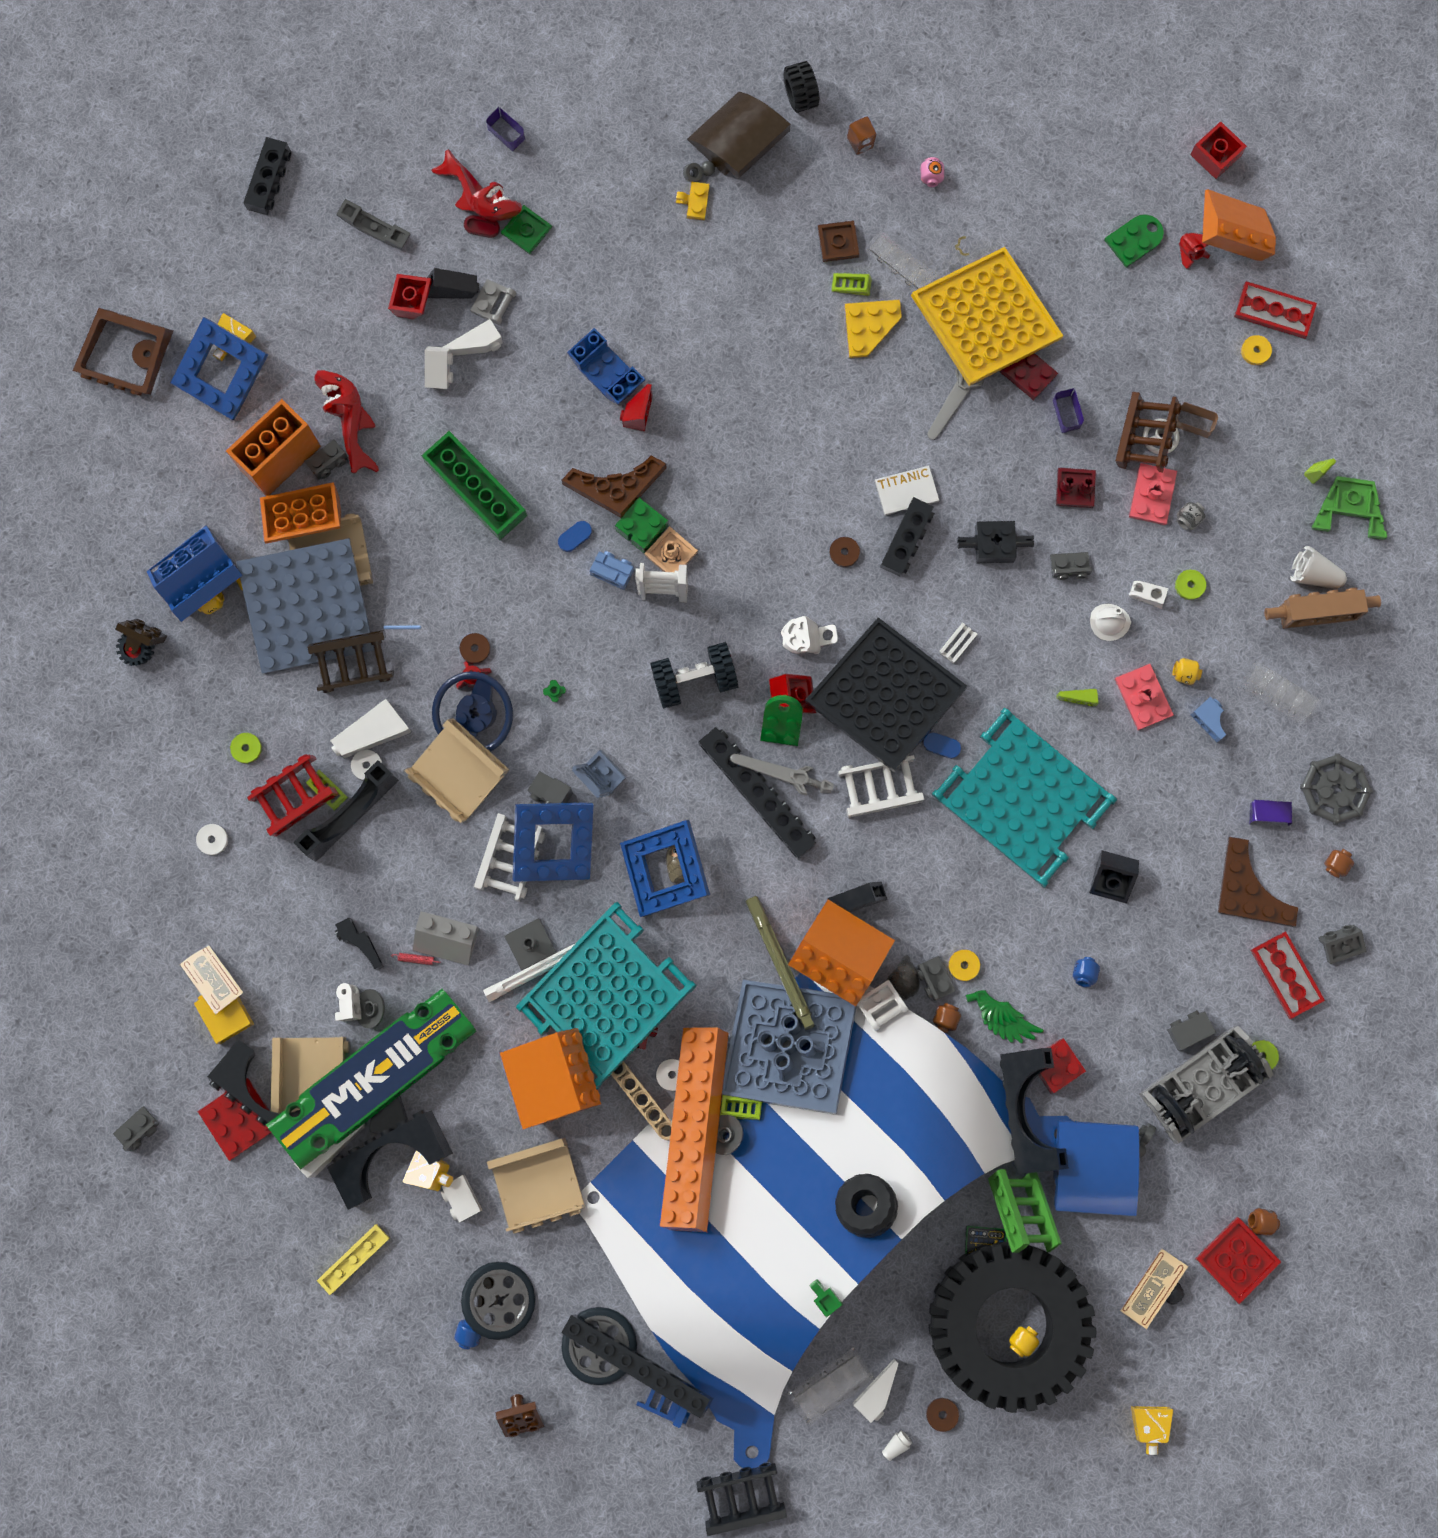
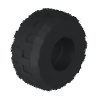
M858 1174L846 1180L839 1188L835 1199V1211L840 1223L850 1233L858 1237L874 1238L884 1234L893 1225L898 1214V1201L892 1187L884 1179L872 1174ZM872 1195L877 1198V1207L872 1214L868 1216L857 1215L856 1205L862 1197Z

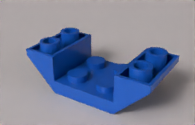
M595 328L567 352L580 372L608 400L617 405L645 381V378L633 366L629 368L608 347L607 340Z

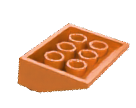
M1209 189L1205 190L1202 243L1256 261H1263L1275 255L1276 236L1265 209Z
M334 482L260 497L265 544L341 528L340 497Z

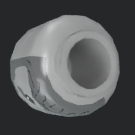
M1198 502L1186 503L1177 513V523L1185 530L1196 529L1205 519L1204 507Z

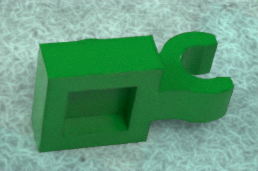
M818 1279L809 1285L818 1296L814 1300L815 1304L826 1318L843 1305L830 1287L825 1291Z

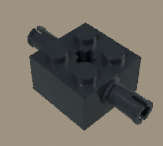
M977 521L974 537H958L957 547L958 549L974 548L976 550V564L1014 563L1017 558V547H1034V535L1017 536L1015 521Z

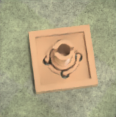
M669 526L644 554L663 572L679 571V565H687L698 553V550Z

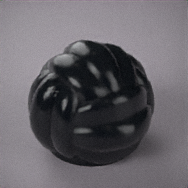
M1177 1283L1167 1298V1303L1175 1305L1184 1298V1289L1180 1283Z

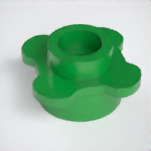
M551 680L550 685L543 689V694L549 696L552 702H558L561 695L566 692L565 687L560 686L556 680Z

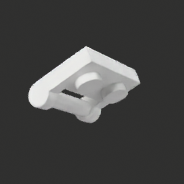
M889 980L864 995L857 1004L875 1031L879 1030V1026L899 1013L908 1011L907 1006ZM894 1001L898 1004L876 1020L873 1018L874 1014Z

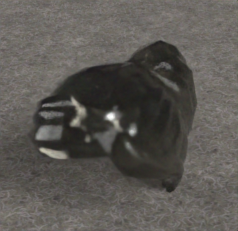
M905 955L899 962L898 967L887 977V980L890 981L903 1001L916 995L920 987L916 968L911 962L910 957Z

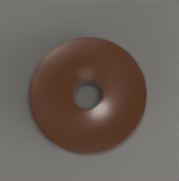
M142 340L134 346L132 358L138 367L148 370L156 344L155 341ZM150 352V356L145 357V353Z
M840 537L831 544L829 554L831 560L837 566L849 567L858 560L860 549L857 542L852 538ZM846 549L848 554L843 555L841 550Z
M479 633L466 635L460 643V654L469 663H481L490 654V644L487 638ZM474 645L478 646L477 651H472Z
M936 1398L928 1405L926 1418L933 1429L946 1432L956 1426L959 1412L956 1405L950 1399ZM941 1411L946 1412L945 1418L939 1417Z

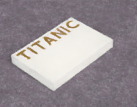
M929 466L875 479L885 516L906 511L913 497L928 504L939 502Z

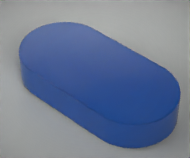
M579 521L561 534L558 539L560 549L565 552H571L586 541L592 534L590 524L586 521Z
M929 733L923 740L924 748L927 751L946 758H955L961 751V745L957 740L938 733Z

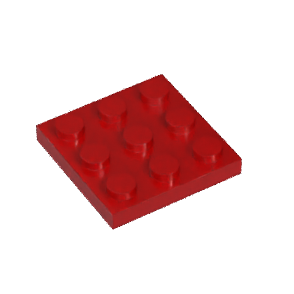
M246 1078L247 1089L251 1098L259 1106L270 1111L250 1079ZM224 1093L197 1112L227 1159L231 1161L272 1132L267 1126L264 1127L255 1120L257 1116L253 1113L249 1115L240 1108L241 1104L237 1101L234 1103L229 1101L224 1096L226 1093Z
M1236 1217L1195 1258L1238 1304L1281 1263L1239 1217Z

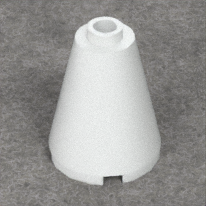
M1305 546L1306 550L1299 552L1292 566V569L1296 570L1294 576H1290L1293 582L1334 589L1345 585L1347 580L1345 571L1314 548Z

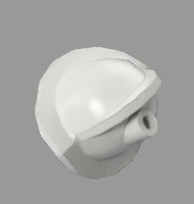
M1101 604L1091 612L1090 625L1094 634L1100 639L1113 641L1126 634L1130 628L1131 620L1127 612L1119 606Z

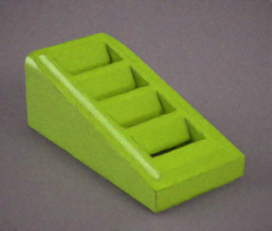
M833 273L831 291L870 296L872 278L870 274ZM839 279H843L842 287H836L837 282L839 284ZM847 279L850 280L849 287H846ZM854 280L857 281V288L853 287ZM862 281H865L864 288H861Z
M1332 458L1316 462L1305 471L1304 476L1312 484H1315L1336 463V460Z
M1097 689L1060 691L1056 695V698L1060 701L1092 707L1098 705Z
M319 769L316 773L319 778H323V784L328 783V786L336 788L341 795L333 804L330 801L327 802L335 811L348 797ZM310 778L306 784L318 794V789Z
M723 1095L720 1116L730 1115L736 1119L760 1120L762 1102ZM728 1103H732L731 1112L727 1111ZM736 1103L740 1104L739 1112H735ZM744 1104H748L747 1113H743ZM752 1104H756L755 1114H751Z

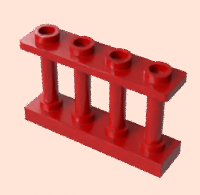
M305 754L299 757L297 763L282 769L280 775L272 776L266 781L267 784L262 787H256L251 791V795L247 797L249 801L255 802L258 800L270 819L271 826L266 829L270 836L277 837L339 794L336 788L324 786L311 765L312 762L317 760L315 756ZM304 768L318 789V794L314 797L308 796L295 775ZM288 779L302 799V805L297 809L292 806L280 786ZM274 790L287 811L286 816L282 819L276 816L264 796Z

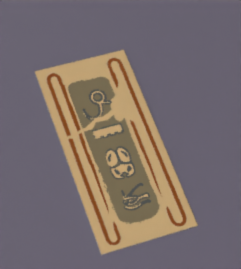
M1161 1249L1120 1311L1147 1329L1188 1266Z

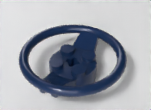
M473 671L456 674L442 684L434 697L432 720L438 735L443 730L440 721V704L446 691L459 681L476 679L477 681L471 695L464 696L457 705L456 721L475 738L480 731L491 727L497 716V710H495V705L492 702L494 688L504 703L505 723L499 736L493 742L484 746L491 752L504 742L511 730L513 707L510 697L505 688L489 675ZM476 708L478 709L479 716H475L473 713Z

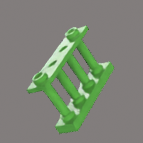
M999 1169L988 1178L1012 1253H1019L1030 1243H1044L1046 1252H1051L1062 1244L1037 1172L1028 1173L1022 1179H1008L1006 1170ZM1011 1187H1025L1028 1197H1014ZM1018 1206H1031L1034 1216H1021ZM1024 1224H1037L1041 1235H1027Z

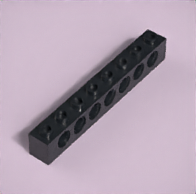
M715 727L698 741L700 747L797 860L800 859L816 845L814 841L816 839L810 830L805 831L802 827L803 822L798 816H792L789 812L791 810L785 801L780 802L777 798L778 793L773 787L768 788L764 783L766 779L760 772L756 774L754 770L740 765L735 768L728 765L731 755L739 754L741 750L735 743L731 745L727 740L729 737L723 729L718 730ZM724 745L727 749L724 753H718L716 747ZM748 773L751 776V780L743 782L740 778L741 775ZM761 788L764 794L757 797L753 794V790ZM768 802H773L776 805V809L768 811L765 805ZM786 817L789 823L782 826L778 823V819ZM793 831H798L801 834V838L793 840L790 834Z
M576 1314L570 1316L561 1332L699 1418L704 1417L714 1399Z

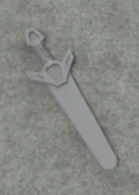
M956 368L957 382L928 431L929 439L933 440L938 437L970 389L981 387L984 380L969 386L958 368Z
M739 754L731 755L733 763L791 783L802 795L807 796L804 787L807 784L815 788L817 787L821 793H831L834 784L825 779L821 782L808 777L807 772L812 770V767L805 766L794 770Z

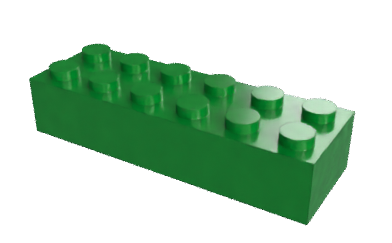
M450 431L421 455L426 465L499 541L527 517L526 510Z

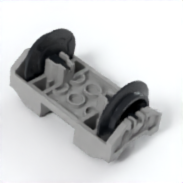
M1233 1026L1209 1042L1196 1055L1175 1070L1167 1072L1139 1093L1142 1100L1163 1125L1174 1144L1182 1142L1183 1139L1193 1134L1201 1126L1274 1075L1267 1060L1261 1057L1262 1054L1258 1052L1256 1045L1252 1046L1253 1041L1239 1026ZM1156 1088L1158 1095L1154 1098L1152 1093Z

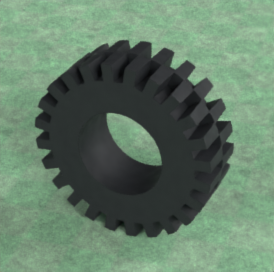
M996 1242V1244L989 1246L983 1245L970 1254L966 1253L958 1258L960 1261L953 1267L949 1266L944 1273L946 1275L941 1284H937L934 1290L936 1294L934 1302L930 1303L929 1307L931 1324H928L929 1334L932 1337V1348L942 1369L952 1382L974 1401L982 1402L991 1409L996 1410V1407L1003 1408L1006 1412L1017 1413V1409L1022 1408L1028 1412L1038 1410L1037 1405L1042 1403L1052 1405L1057 1402L1055 1396L1061 1392L1066 1394L1071 1392L1074 1388L1071 1383L1076 1376L1082 1378L1086 1372V1369L1083 1367L1086 1358L1092 1359L1094 1349L1090 1346L1091 1338H1096L1097 1334L1096 1327L1092 1325L1091 1318L1095 1316L1094 1308L1088 1303L1086 1296L1089 1294L1085 1286L1077 1280L1075 1272L1065 1266L1056 1256L1034 1246L1028 1245L1019 1253H1012L1009 1242ZM1008 1288H1020L1030 1291L1039 1300L1046 1317V1331L1041 1345L1031 1356L1017 1362H1001L986 1355L979 1344L976 1334V1320L984 1302L994 1293Z

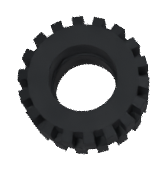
M807 61L786 66L783 78L786 93L793 110L799 113L818 107L820 100L819 89L811 65Z

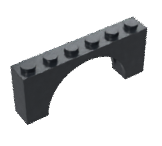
M379 760L364 773V781L357 792L336 814L323 824L313 829H307L293 842L308 858L315 862L320 859L399 781Z
M238 1039L207 1076L210 1081L209 1085L216 1091L221 1089L226 1093L224 1096L232 1103L237 1101L241 1104L240 1108L248 1115L253 1113L257 1116L255 1120L265 1127L267 1123L280 1113L262 1108L249 1095L246 1081L247 1072L251 1061L256 1055L254 1050ZM301 1110L291 1112V1117L299 1116Z
M1039 1048L1000 1054V1067L1004 1079L1003 1087L1006 1093V1108L1009 1114L1008 1125L1011 1129V1146L1014 1150V1167L1017 1175L1069 1169L1066 1148L1051 1147L1039 1140L1032 1132L1025 1114V1098L1030 1084L1040 1073L1054 1068L1052 1049Z
M421 1110L413 1115L414 1119L409 1122L405 1119L396 1124L398 1128L394 1130L389 1128L381 1132L382 1137L378 1139L373 1137L364 1142V1147H354L348 1151L349 1155L346 1157L340 1155L332 1160L333 1164L329 1165L327 1169L347 1210L372 1198L368 1186V1171L373 1157L385 1145L390 1143L408 1145L417 1150L425 1158L428 1165L434 1164L453 1154L432 1110L428 1112Z

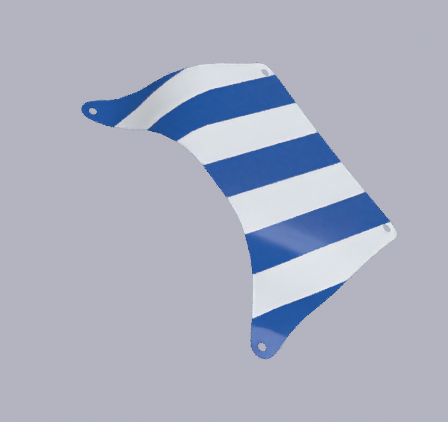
M802 973L795 977L799 988L833 993ZM869 986L865 991L864 995L872 991L874 988ZM894 1001L874 1014L873 1018L876 1020L898 1004ZM857 1005L837 1114L762 1102L760 1120L737 1119L743 1128V1140L736 1151L728 1155L715 1153L707 1232L673 1231L660 1227L670 1140L667 1141L659 1137L650 1124L581 1191L585 1207L580 1209L581 1213L579 1214L596 1237L638 1311L665 1353L697 1389L714 1398L709 1408L716 1421L734 1430V1461L741 1468L759 1467L760 1464L768 1461L774 1416L783 1389L803 1353L830 1317L829 1315L826 1318L815 1304L814 1300L818 1296L809 1285L818 1279L825 1291L831 1287L839 1299L843 1301L926 1215L983 1174L1002 1164L1015 1160L1014 1150L1011 1146L1012 1136L1008 1125L1009 1114L1006 1108V1093L1003 1081L965 1046L910 1010L905 1013H899L879 1026L880 1029L875 1031ZM795 1021L788 1023L787 1028H792L795 1025ZM768 1037L766 1040H764V1044H770L772 1041V1037ZM787 1040L786 1042H784L783 1047H789L791 1045V1040ZM811 1043L803 1045L802 1050H808ZM730 1044L727 1046L726 1060ZM784 1059L781 1061L779 1067L786 1066L788 1060ZM1025 1098V1114L1032 1132L1043 1143L1056 1148L1054 1131L1058 1128V1120H1072L1068 1116H1039L1031 1099ZM674 1101L663 1110L671 1121L673 1118ZM728 1103L727 1111L731 1112L732 1103ZM736 1103L735 1112H739V1103ZM744 1104L743 1113H747L748 1104ZM752 1104L751 1114H755L756 1104ZM660 1114L657 1115L652 1121H657L660 1118ZM671 1126L663 1128V1136L668 1137L671 1135ZM729 1133L725 1135L726 1140L729 1138ZM867 1173L884 1179L892 1187L898 1201V1214L893 1225L884 1234L874 1238L858 1237L850 1233L840 1223L835 1211V1199L839 1188L846 1180L858 1174ZM592 1191H596L600 1195L599 1201L595 1204H591L587 1200L588 1194ZM872 1195L862 1197L856 1205L857 1215L868 1216L872 1214L877 1207V1198ZM747 1447H757V1457H747Z

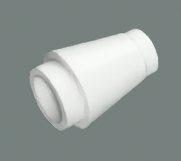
M901 1430L899 1433H895L882 1453L891 1461L910 1449L912 1441Z

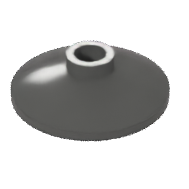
M374 989L364 990L360 994L361 1019L358 1022L364 1028H374L383 1019L385 1011L384 1000L378 991Z
M721 1115L719 1117L716 1153L728 1155L736 1151L743 1140V1128L735 1117ZM729 1133V1138L726 1140L725 1135Z

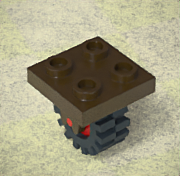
M140 619L119 622L115 630L123 633L121 635L122 638H119L117 641L120 643L116 645V648L120 650L116 651L117 655L121 654L119 659L125 660L123 663L129 664V666L147 663L148 660H151V655H154V651H151V649L155 648L154 645L164 643L167 635L163 634L162 630L146 626L145 622Z

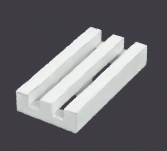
M962 622L939 653L954 664L977 636V633L973 632L971 628L966 627ZM964 629L965 632L948 653L944 652L960 631ZM969 633L971 637L958 651L954 658H952L951 654L956 650V648L960 645V643Z

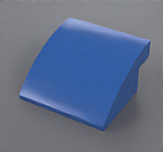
M207 525L146 571L154 589L166 601L171 611L181 622L243 576ZM160 564L158 569L152 573L151 570Z
M1058 1120L1056 1148H1066L1069 1169L1053 1170V1178L1056 1184L1054 1199L1056 1211L1136 1216L1139 1190L1138 1126Z

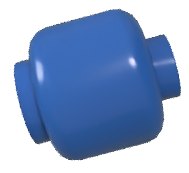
M1084 957V959L1076 961L1072 977L1079 986L1091 987V985L1097 983L1100 966L1095 962V959Z
M463 1319L458 1323L454 1339L459 1344V1347L468 1350L479 1345L481 1336L473 1331L466 1320Z

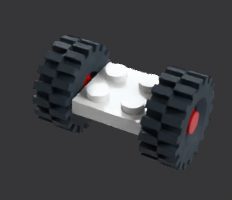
M726 642L707 647L711 664H707V662L695 664L696 668L690 670L689 667L677 669L676 674L673 673L669 658L650 663L663 709L681 704L677 683L714 673L720 693L739 688L735 668Z

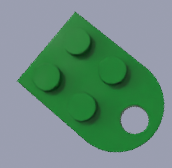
M1139 215L1105 237L1104 241L1127 268L1160 244L1164 230L1157 218L1151 215ZM1154 224L1157 227V231H1149L1147 225Z
M778 695L769 699L764 709L760 741L798 746L803 716L801 703L787 695ZM786 703V704H788L789 706H788V707H783V706H781L780 704Z

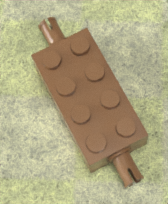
M1349 588L1345 592L1331 590L1327 594L1312 592L1308 596L1302 597L1301 594H1294L1289 596L1279 607L1265 608L1264 615L1266 620L1281 618L1283 629L1355 621L1368 612V608L1380 607L1381 598L1379 595L1366 597L1365 590H1358L1357 588Z

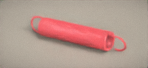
M405 953L397 955L398 961L433 965L434 957Z

